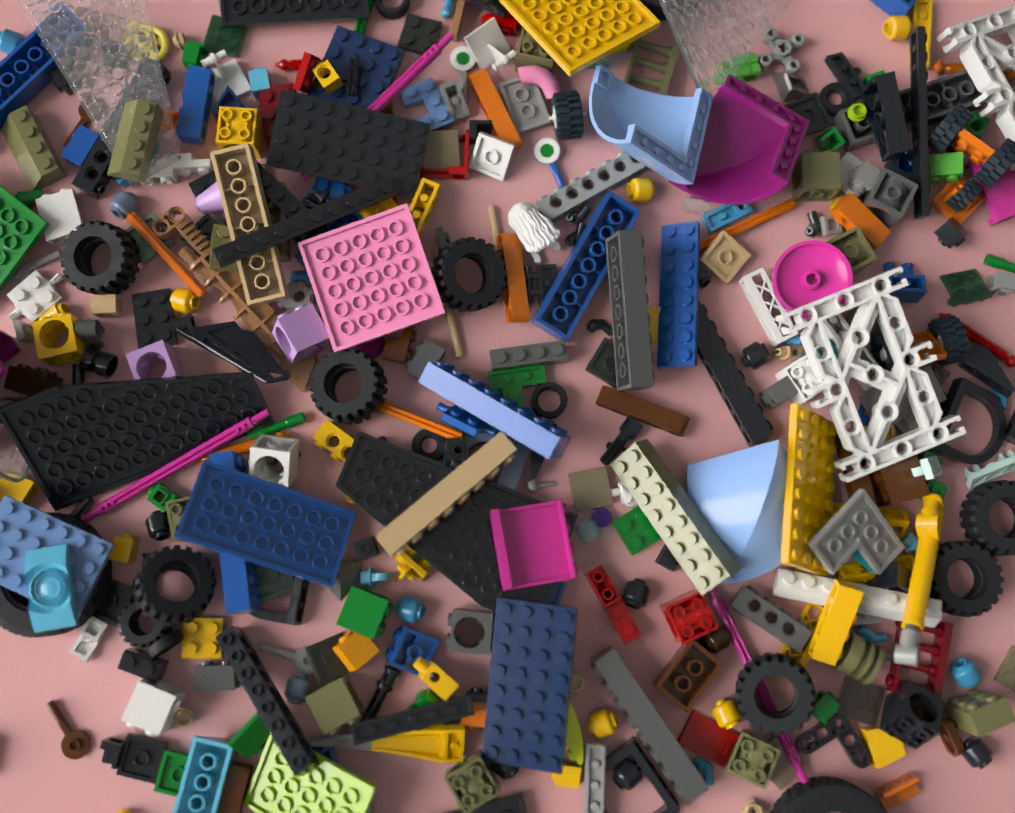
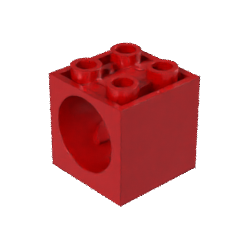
M696 589L659 605L675 641L682 645L719 628L705 596H701Z

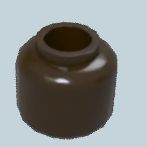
M718 625V629L701 636L700 639L702 647L712 654H717L730 646L731 634L727 628H723L721 625Z

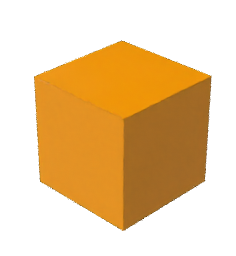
M351 630L338 640L339 643L332 648L349 672L357 671L379 652L370 638Z

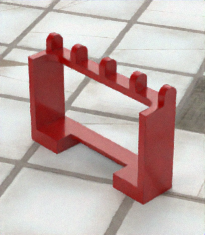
M466 130L464 135H458V142H465L464 166H449V169H421L420 179L468 180L469 130Z

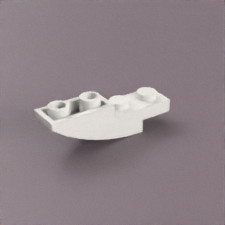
M192 153L177 154L151 163L147 182L140 183L144 186H152L155 183L170 185L172 182H178V175H206L214 171L210 158L195 159Z

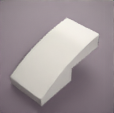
M93 616L89 618L79 632L81 635L69 652L89 662L109 625Z

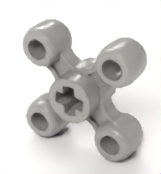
M766 28L762 34V41L770 45L771 52L759 56L758 63L760 69H769L773 62L783 63L785 73L796 75L801 68V64L797 59L792 58L791 51L799 50L803 47L805 36L802 33H795L789 41L779 40L778 32L775 28Z

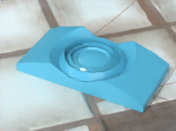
M69 544L27 550L25 554L24 575L29 587L28 610L35 633L77 626L78 617Z

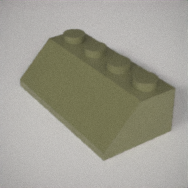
M142 99L125 102L107 173L108 176L143 183L147 182L164 112L157 102Z
M27 105L9 113L1 131L31 190L43 189L66 177L67 174L36 114Z

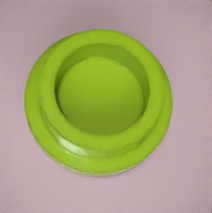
M856 103L849 107L847 114L851 121L861 122L867 115V109L865 105Z

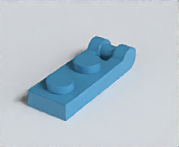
M749 203L738 205L725 204L703 215L701 220L708 233L711 234L752 214L755 211L754 207L750 206ZM738 205H741L743 207V210H740Z

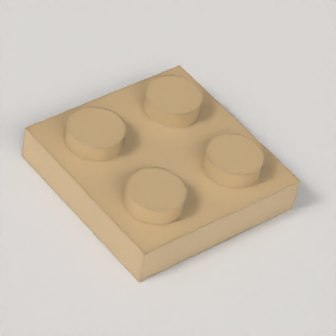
M723 230L700 256L699 261H702L724 284H728L751 254Z

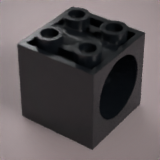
M906 680L898 687V692H891L885 697L880 730L916 750L940 734L944 700L910 680Z

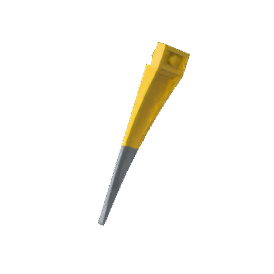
M440 723L354 746L352 734L307 740L310 746L368 750L439 763L463 762L465 728L464 724L444 725Z

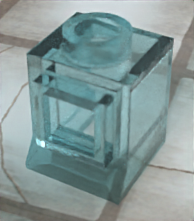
M591 518L574 527L583 545L602 535L597 524Z

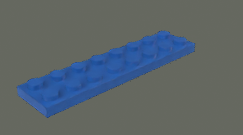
M699 221L662 226L659 307H661L658 322L657 368L659 370L697 367L700 259Z

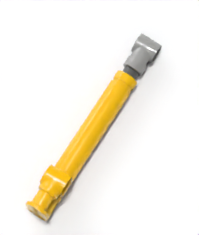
M934 493L922 497L923 508L916 517L918 545L902 620L903 630L901 631L900 644H896L894 650V662L899 664L918 666L920 661V633L924 629L945 515L943 498Z

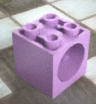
M303 304L298 306L294 312L289 314L285 312L279 315L272 331L290 365L324 350L330 339L324 323L312 304L307 306Z
M164 340L125 354L135 380L150 379V368L159 360L166 361V371L161 378L185 376L175 348Z

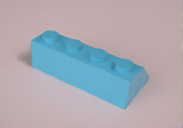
M210 736L193 737L173 813H218L228 772L237 752L227 745L230 739Z

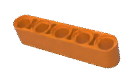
M483 68L467 75L469 84L487 120L492 121V130L495 136L515 144L514 150L522 147L521 139L486 69Z
M499 233L497 236V251L499 250L502 254L500 256L501 261L505 260L506 266L503 267L508 277L504 278V281L507 282L506 288L502 289L506 320L508 323H527L530 313L521 243L517 233Z

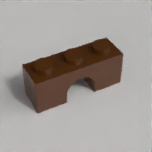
M416 325L405 328L403 335L399 339L386 338L382 353L384 360L406 365L407 360L412 356V349L410 347L411 343L416 340Z

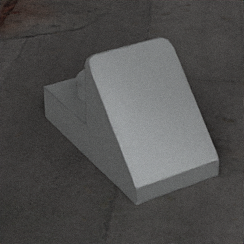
M455 79L441 85V95L454 121L470 115L458 80Z

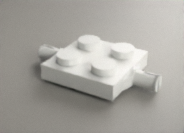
M35 270L7 294L16 307L7 316L14 321L23 314L31 322L38 321L39 316L43 315L56 303L64 300L55 287L63 280V277L57 273L52 279L48 280L39 271Z

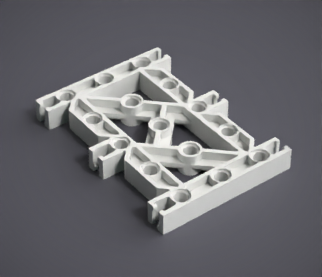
M1015 5L950 26L937 37L938 42H942L947 38L951 40L950 44L943 46L945 54L958 49L961 50L960 60L978 91L983 93L973 101L975 107L981 105V102H986L988 106L979 113L981 118L997 113L995 121L1005 139L1010 138L1015 142V86L1011 88L1001 71L1008 68L1015 71ZM1007 33L1013 44L1005 46L991 38ZM1015 163L1009 166L1011 171L1015 170Z
M902 266L776 316L778 322L783 321L784 323L787 321L786 317L793 315L796 325L792 327H781L783 335L803 328L800 339L814 375L824 380L820 384L805 389V392L809 397L815 395L817 391H823L825 397L811 402V407L821 408L831 404L829 413L842 446L845 450L853 453L846 458L833 462L835 468H839L842 471L846 470L845 466L851 464L853 467V471L845 475L843 473L838 474L840 480L844 482L853 481L966 434L963 426L952 428V431H948L946 426L954 421H961L960 415L950 414L941 418L943 412L929 376L926 372L918 369V367L938 360L936 354L929 355L925 353L922 359H920L918 351L923 348H933L931 341H923L911 346L914 338L899 299L889 295L890 292L909 285L907 279L904 278L901 279L902 281L896 282V285L891 286L889 276L893 275L894 277L898 273L904 272ZM877 281L881 284L880 291L876 288ZM840 296L845 300L843 306L839 303ZM858 306L849 329L843 335V344L836 358L822 320ZM803 311L808 313L807 321L802 318ZM892 318L895 320L894 328L890 325ZM875 319L878 321L894 362L891 372L882 369L879 365H873L859 359L864 346L870 340L869 334ZM855 333L859 335V341L857 343L854 341L853 338ZM818 348H821L823 351L821 358L817 355ZM906 355L910 359L908 364L905 363ZM870 370H872L874 374L872 379H869L868 372ZM851 377L863 384L882 390L878 402L872 407V417L866 431L863 428L847 387ZM833 385L837 387L835 395L831 391ZM921 392H922L923 395H924V398H923L922 401L919 399V394H920ZM904 393H906L919 427L884 441L892 421L898 417V407ZM884 407H887L888 413L886 416H884L882 412ZM850 421L852 427L850 431H847L846 424ZM935 429L938 430V435L936 437H934L933 434ZM901 443L902 450L898 453L897 446ZM865 458L866 465L862 468L860 463Z

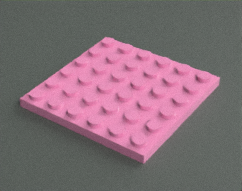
M407 203L298 242L335 353L446 314Z

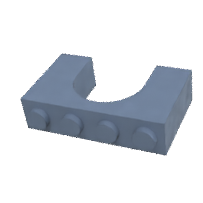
M455 427L456 430L464 433L463 438L467 440V454L474 446L488 443L493 438L486 433H479L473 436ZM517 440L516 443L512 442L517 448L514 454L516 457L507 467L503 466L497 484L514 491L518 485L530 450L529 447Z

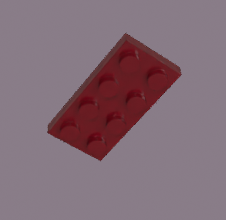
M294 83L258 91L267 154L281 89L297 93L296 89H293Z

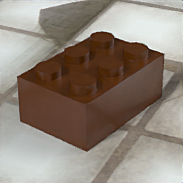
M692 640L681 645L652 685L688 713L724 664L696 641Z

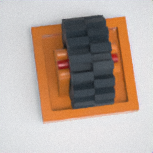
M973 177L967 182L959 180L956 183H948L930 203L946 218L950 219L953 216L962 224L985 201L979 195L984 187Z

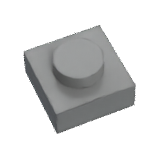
M832 215L820 217L822 236L843 233L842 225L837 223Z
M22 320L14 321L13 325L17 340L26 344L33 342V329L31 325Z

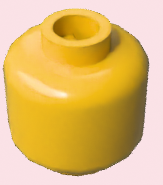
M906 15L890 16L883 24V34L891 41L906 39L913 29V24Z
M634 178L627 184L626 193L632 202H649L652 196L655 195V185L652 184L649 178Z
M179 287L170 296V302L175 311L193 313L200 306V298L191 289Z
M722 698L714 703L716 707L712 710V714L721 728L726 727L729 730L741 723L742 713L734 700L726 701L725 698Z
M607 708L592 713L590 715V722L587 723L590 733H594L598 738L614 734L616 727H619L616 714Z

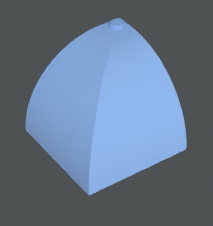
M596 66L590 90L589 112L597 133L660 176L679 184H694L714 96L703 88L696 89L694 97H676L648 92L614 77V73L604 66Z
M780 440L688 465V496L741 568V570L722 582L724 585L756 578L783 564L781 563L787 452Z

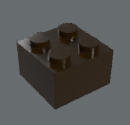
M18 363L17 367L9 365L3 388L29 396L52 386L62 385L64 379L58 377V373L49 371V369L41 367L35 369Z

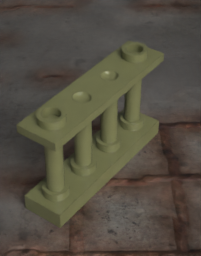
M641 38L632 42L631 47L634 50L624 82L628 83V80L651 86L656 88L659 94L666 95L682 42L674 40L673 46L668 48L642 41ZM638 47L666 55L669 58L668 63L661 64L636 57ZM633 64L661 71V74H664L663 80L659 79L658 81L631 73Z

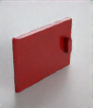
M692 710L677 742L679 745L724 768L739 734L727 730L726 727L721 728L718 723L699 714L696 710Z

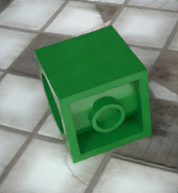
M359 585L351 586L336 625L374 640L381 636L387 624L384 621L393 611L394 605L391 604L393 599Z

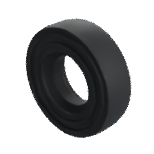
M839 82L827 84L819 93V97L829 116H836L840 110L851 106L852 101ZM832 93L840 95L842 99L841 104L832 105L828 99L829 95Z
M422 429L413 438L412 450L417 454L438 461L444 456V442L446 439L444 436ZM427 438H432L437 443L436 450L431 453H427L422 449V443Z
M179 629L156 641L147 651L153 659L157 658L179 644L184 639V636Z

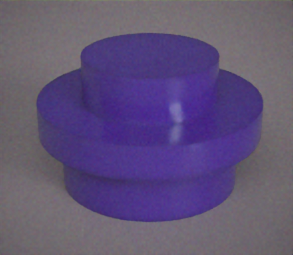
M598 508L592 514V521L597 527H606L611 522V513L605 508Z

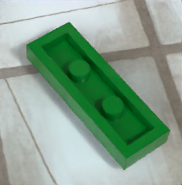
M544 364L487 372L490 390L492 388L497 390L505 387H528L546 383Z

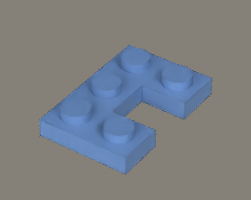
M433 77L406 87L399 93L406 109L424 102L429 114L414 120L431 124L430 131L443 130L455 125L454 119Z

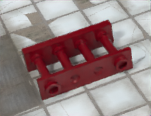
M895 620L897 628L892 651L893 658L890 663L889 674L885 678L886 690L898 692V687L906 681L900 679L901 668L904 667L927 673L928 682L926 685L915 684L942 699L954 624L939 622L934 628L924 626V632L932 633L935 636L932 646L923 643L919 644L920 651L931 654V664L919 663L918 666L894 662L895 646L900 644L901 631L903 630L902 622Z

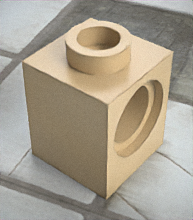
M116 294L92 295L90 303L91 312L99 318L122 317V298Z

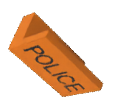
M908 772L874 789V792L880 804L885 810H888L921 793L917 782L920 780L917 776Z

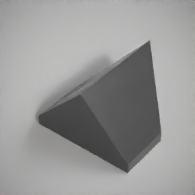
M771 70L782 103L809 95L803 77L789 73L781 74Z
M359 560L341 561L334 586L329 588L340 601L348 595L351 586L357 585L361 581L362 562Z

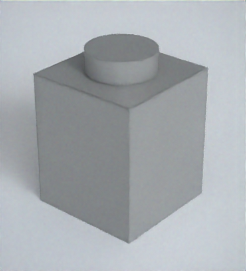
M865 160L856 166L847 185L852 187L855 192L864 194L873 188L881 169Z

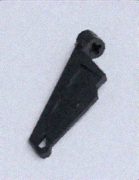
M191 313L171 317V326L175 335L179 334L240 370L251 373L253 377L263 383H276L291 378L289 371L282 369L255 332L242 330L235 321L196 327ZM269 372L283 375L282 377L274 378Z

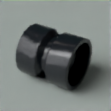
M89 346L84 351L80 360L81 369L91 373L95 372L104 378H110L118 365L117 355L109 352L103 353L101 349Z

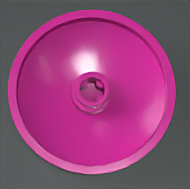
M817 240L803 241L788 248L776 262L772 273L774 295L780 305L787 311L852 286L853 283L852 269L846 256L835 246ZM840 296L839 303L842 305L845 300ZM803 311L802 318L808 319V313Z

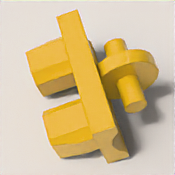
M407 547V551L399 558L395 557V560L400 563L396 567L401 572L398 578L402 580L406 576L411 581L416 577L421 582L426 577L431 565L424 559L418 564L412 560L417 553L410 547Z

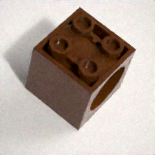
M918 457L901 460L869 474L878 507L895 505L930 495L924 475L914 477L911 470L920 467Z

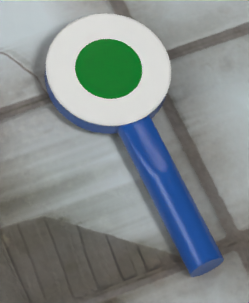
M543 138L535 145V157L540 163L549 164L558 187H565L566 184L556 163L560 155V147L554 139Z

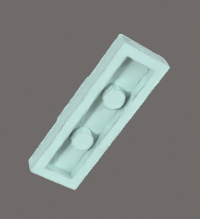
M1012 450L1007 451L1006 455L1009 458H1005L1000 453L997 462H990L983 469L974 464L972 468L974 472H970L967 467L964 468L963 474L967 478L966 486L968 489H973L978 485H983L1014 472V452Z
M937 455L920 460L921 466L911 469L914 477L924 474L926 480L943 474Z

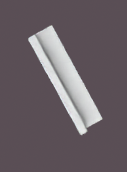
M763 267L742 277L739 284L773 348L798 335V332L795 331L783 337L780 332L781 324L788 327L794 326L790 317H786L787 321L784 323L783 321L778 322L776 318L772 317V308L778 309L781 314L786 313V310L777 301L772 284ZM760 274L763 279L762 286L756 285L752 277ZM763 291L771 294V303L763 300Z

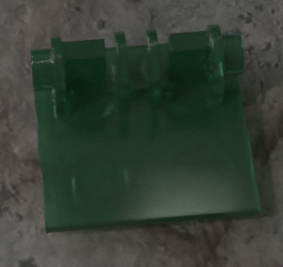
M976 268L940 276L950 295V299L947 300L949 306L956 307L961 304L967 305L977 301L982 302L984 299L992 297Z

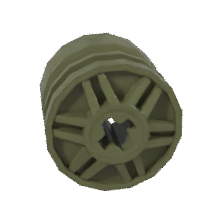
M850 631L849 639L847 642H844L842 647V657L832 667L846 675L851 673L853 679L867 685L879 673L884 662L885 649L880 645H875L872 641L866 642L863 636Z

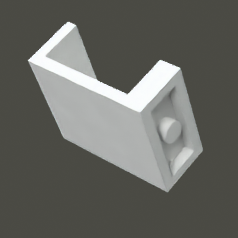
M64 188L60 192L44 194L41 198L35 199L39 215L50 223L44 234L46 241L53 246L63 244L65 239L68 240L70 237L68 234L72 230L76 231V227L83 224L76 201L80 196L72 188Z

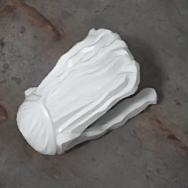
M522 201L511 208L508 213V223L517 233L526 251L531 254L535 264L541 262V257L537 254L541 249L551 246L554 251H558L561 248L556 241L561 236L560 230L553 225L549 218L540 213L537 204L532 205L529 202Z

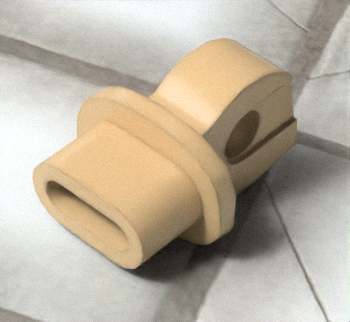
M783 346L774 349L772 355L779 357L780 360H798L802 357L803 346Z

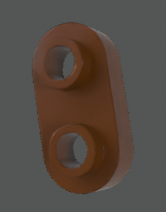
M942 716L939 735L946 750L952 756L957 757L964 753V742L956 731L954 721L951 718Z

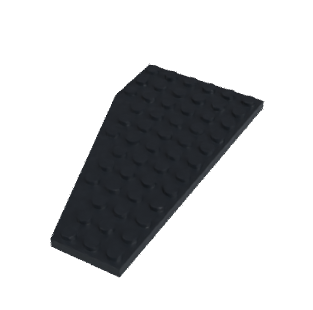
M236 372L55 385L1 406L0 419L54 511H57L151 474L245 418H251L265 409H268L269 412L270 410L252 374ZM271 412L270 416L254 424L255 427L229 442L247 436V433L274 424L275 421Z
M358 431L337 480L336 487L384 527H387L455 469L445 466L444 463ZM484 480V486L476 493L471 491L469 498L462 505L457 503L449 516L445 519L443 516L439 518L438 525L431 531L426 529L422 533L423 537L413 545L411 542L407 545L480 606L495 612L497 597L547 603L554 583L503 591L489 512L493 509L502 510L544 502L488 480ZM567 511L565 520L566 523L569 522L572 534L578 515Z

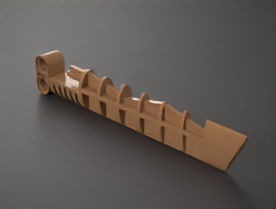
M173 206L153 222V230L158 238L168 240L179 233L200 255L197 258L187 246L180 249L178 254L190 266L189 271L195 272L206 280L203 285L205 288L213 285L225 293L218 301L220 304L230 298L237 310L233 318L236 320L241 317L248 331L255 332L268 350L271 348L285 358L279 365L283 370L289 371L291 374L290 380L301 392H304L318 356L313 354L290 365L272 334L278 319L277 317L279 316L277 311L269 303L255 307L247 305L240 273L209 269L211 241H207L208 237L202 235V230H197L198 226L193 225V220L185 213L183 208ZM177 214L183 215L180 220H174V217ZM162 226L168 227L165 232H159V229Z

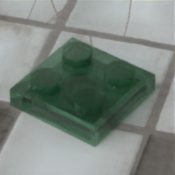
M212 14L204 44L211 53H217L224 49L228 57L240 59L248 27L223 28L221 16Z

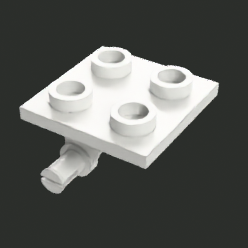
M494 17L464 37L480 70L492 64L493 69L497 71L502 66H507L509 61L516 57V52L510 49Z
M224 49L215 54L211 53L209 57L201 60L204 68L213 63L217 66V68L213 69L216 75L213 96L216 101H218L227 86L232 89L237 97L252 91L236 59L221 66L219 65V60L228 57Z

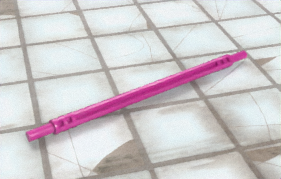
M449 32L440 42L428 49L367 109L381 112L442 53L441 50L454 39L453 35ZM306 174L300 175L304 181L310 177V175Z
M265 409L251 418H245L200 446L99 503L95 509L81 516L82 521L88 522L96 516L104 515L118 507L120 504L255 427L254 424L270 416V412L268 409Z
M715 587L709 591L712 596L711 601L724 627L729 630L731 634L730 640L744 667L753 658L722 594L719 595ZM762 679L756 687V694L764 709L778 711ZM786 732L780 733V736L777 737L791 766H794L802 783L809 782V778L801 764L802 759L790 735H787Z

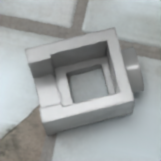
M996 271L995 276L989 275L986 294L994 292L996 295L1008 296L1015 292V274Z

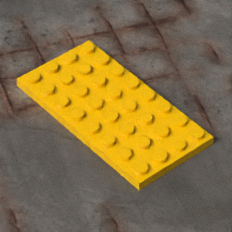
M799 403L790 404L781 563L819 576H828L829 573L810 549L808 543L831 519V512L834 508L832 493L834 492L833 474L835 473V465L833 462L834 455L836 454L835 436L837 435V430L832 421Z

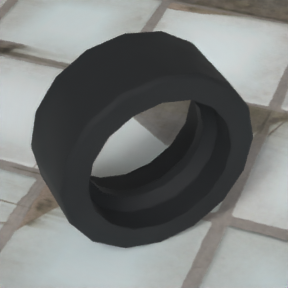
M375 0L378 12L386 19H399L405 16L410 7L409 0H403L402 4L396 8H387L383 6L382 0Z
M546 382L535 388L531 398V405L537 416L555 419L563 414L567 406L568 397L562 386L557 383ZM553 390L557 392L561 400L558 409L546 412L540 408L538 397L543 391Z

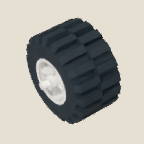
M577 90L554 93L552 97V116H549V120H553L554 131L558 141L582 138L584 131L583 116H586V112H583L579 93Z

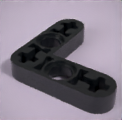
M835 713L830 719H827L826 725L819 722L800 734L795 740V746L800 752L811 754L834 738H837L853 765L864 769L871 763L870 754L845 716L839 713ZM836 719L842 720L840 723L841 727L834 726L837 723ZM820 728H825L827 731L824 739H819L817 736V731ZM848 735L854 737L852 746H846L845 737ZM814 738L817 741V743H815L814 741L809 742L807 744V749L801 747L803 745V740L810 741ZM854 750H857V752H858L860 755L864 756V757L862 758V760H863L862 763L859 762V761H856V760H858L859 758H858L857 754H856L855 752H853Z

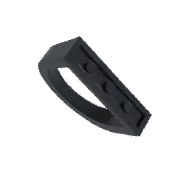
M964 377L953 379L946 396L947 400L944 401L941 408L943 412L941 418L950 414L956 415L962 398L966 394L982 403L988 410L993 426L991 439L981 452L972 456L966 455L946 443L928 450H932L958 464H981L991 459L998 452L1004 441L1006 433L1005 414L999 401L989 391ZM952 423L946 426L948 431L950 430ZM937 429L934 430V437L938 435Z
M295 577L288 614L267 610L262 607L261 611L249 614L262 620L288 625H301L310 581Z
M634 736L606 756V772L629 755L634 757L665 802L664 805L653 813L680 812L679 801Z

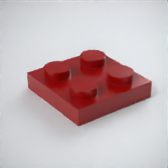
M304 51L293 89L309 93L315 76L312 70L320 63V58Z

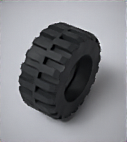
M87 221L85 225H78L76 231L72 230L68 234L70 237L68 240L65 239L63 243L65 245L64 250H61V256H63V260H60L61 267L65 268L63 273L65 277L69 278L68 282L76 286L78 290L94 295H118L121 293V290H127L130 287L129 283H134L136 280L135 274L140 271L138 263H141V257L138 256L140 249L139 246L135 245L136 240L134 237L130 236L126 230L104 221ZM108 243L111 249L110 264L103 273L96 276L91 267L92 255L98 246Z
M475 237L458 239L441 249L438 253L439 256L435 257L433 261L435 266L431 268V272L434 274L438 292L442 297L441 301L443 304L448 303V307L452 310L458 309V312L464 313L468 311L470 313L487 308L497 302V298H500L503 294L501 289L506 288L507 282L504 281V278L508 277L503 267L506 266L505 260L501 261L500 256L502 254L500 251H495L493 249L495 246L491 243L485 244L486 241L482 238L477 240ZM462 258L473 260L482 271L483 281L477 292H467L456 280V264Z
M355 348L346 349L335 353L333 350L330 352V356H323L321 364L317 363L314 367L316 372L315 374L311 373L310 377L313 383L309 384V390L313 392L310 396L312 401L315 402L316 408L332 420L346 425H351L352 422L360 424L363 422V418L366 420L371 419L373 412L377 414L380 410L378 406L380 403L384 404L386 400L383 398V395L387 394L388 388L385 386L388 383L387 377L383 375L384 370L378 365V362L367 353L360 352ZM349 371H360L363 376V387L359 395L349 402H338L335 397V386L338 379Z
M1000 480L976 486L973 489L974 491H970L966 495L968 500H963L961 507L964 509L959 514V517L963 518V522L960 525L961 528L966 530L964 533L966 539H972L971 542L980 544V547H986L990 550L991 555H1015V481ZM997 500L1005 502L1011 508L1014 515L1013 528L1005 537L999 535L992 528L989 520L990 509Z
M948 541L939 544L929 598L942 600V613L960 617L980 616L983 612H988L992 609L991 604H997L999 601L997 596L1003 592V588H1000L1001 583H1004V577L1000 575V572L1003 570L1001 565L996 564L998 559L995 555H989V549L980 547L978 543L968 541ZM957 560L966 562L974 576L973 587L964 597L956 596L951 591L947 580L949 568Z
M174 545L173 549L166 546L162 547L161 552L154 551L151 553L150 558H146L143 561L134 582L135 589L133 594L134 598L137 599L136 605L138 609H143L142 614L146 618L152 617V622L156 624L159 621L164 622L163 626L170 627L171 624H175L178 627L182 626L184 622L187 624L193 622L196 617L199 618L214 596L216 579L213 578L215 575L214 568H209L210 561L207 558L203 560L201 552L197 551L194 553L191 551L192 548L186 546V549H181V545ZM167 571H179L186 574L194 585L192 596L180 602L165 599L159 594L155 586L158 576Z
M768 652L764 653L763 656L759 657L757 655L753 657L754 660L748 661L744 665V669L740 670L735 686L737 704L743 717L751 723L752 727L761 729L762 733L765 734L772 732L774 736H780V733L786 732L787 735L792 734V730L796 728L799 731L803 728L802 724L804 722H809L811 719L810 714L815 711L816 707L815 686L809 673L800 662L795 661L789 655L784 656L782 653L776 652V654H771ZM770 675H780L787 678L795 690V698L792 704L781 711L764 709L756 698V687L763 678Z

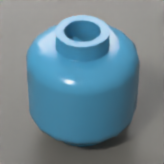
M10 29L0 31V51L9 54L24 40V36Z
M405 595L401 600L397 601L395 611L400 620L415 624L423 619L426 606L423 604L422 599Z
M963 657L953 661L950 673L955 681L963 688L976 687L981 681L982 672L972 659Z

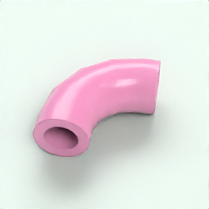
M538 65L517 68L522 85H538L542 88L546 99L552 98L554 93L563 92L557 77L547 68Z

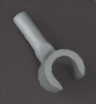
M536 479L526 483L528 490L531 492L544 487L555 486L554 481L538 484Z

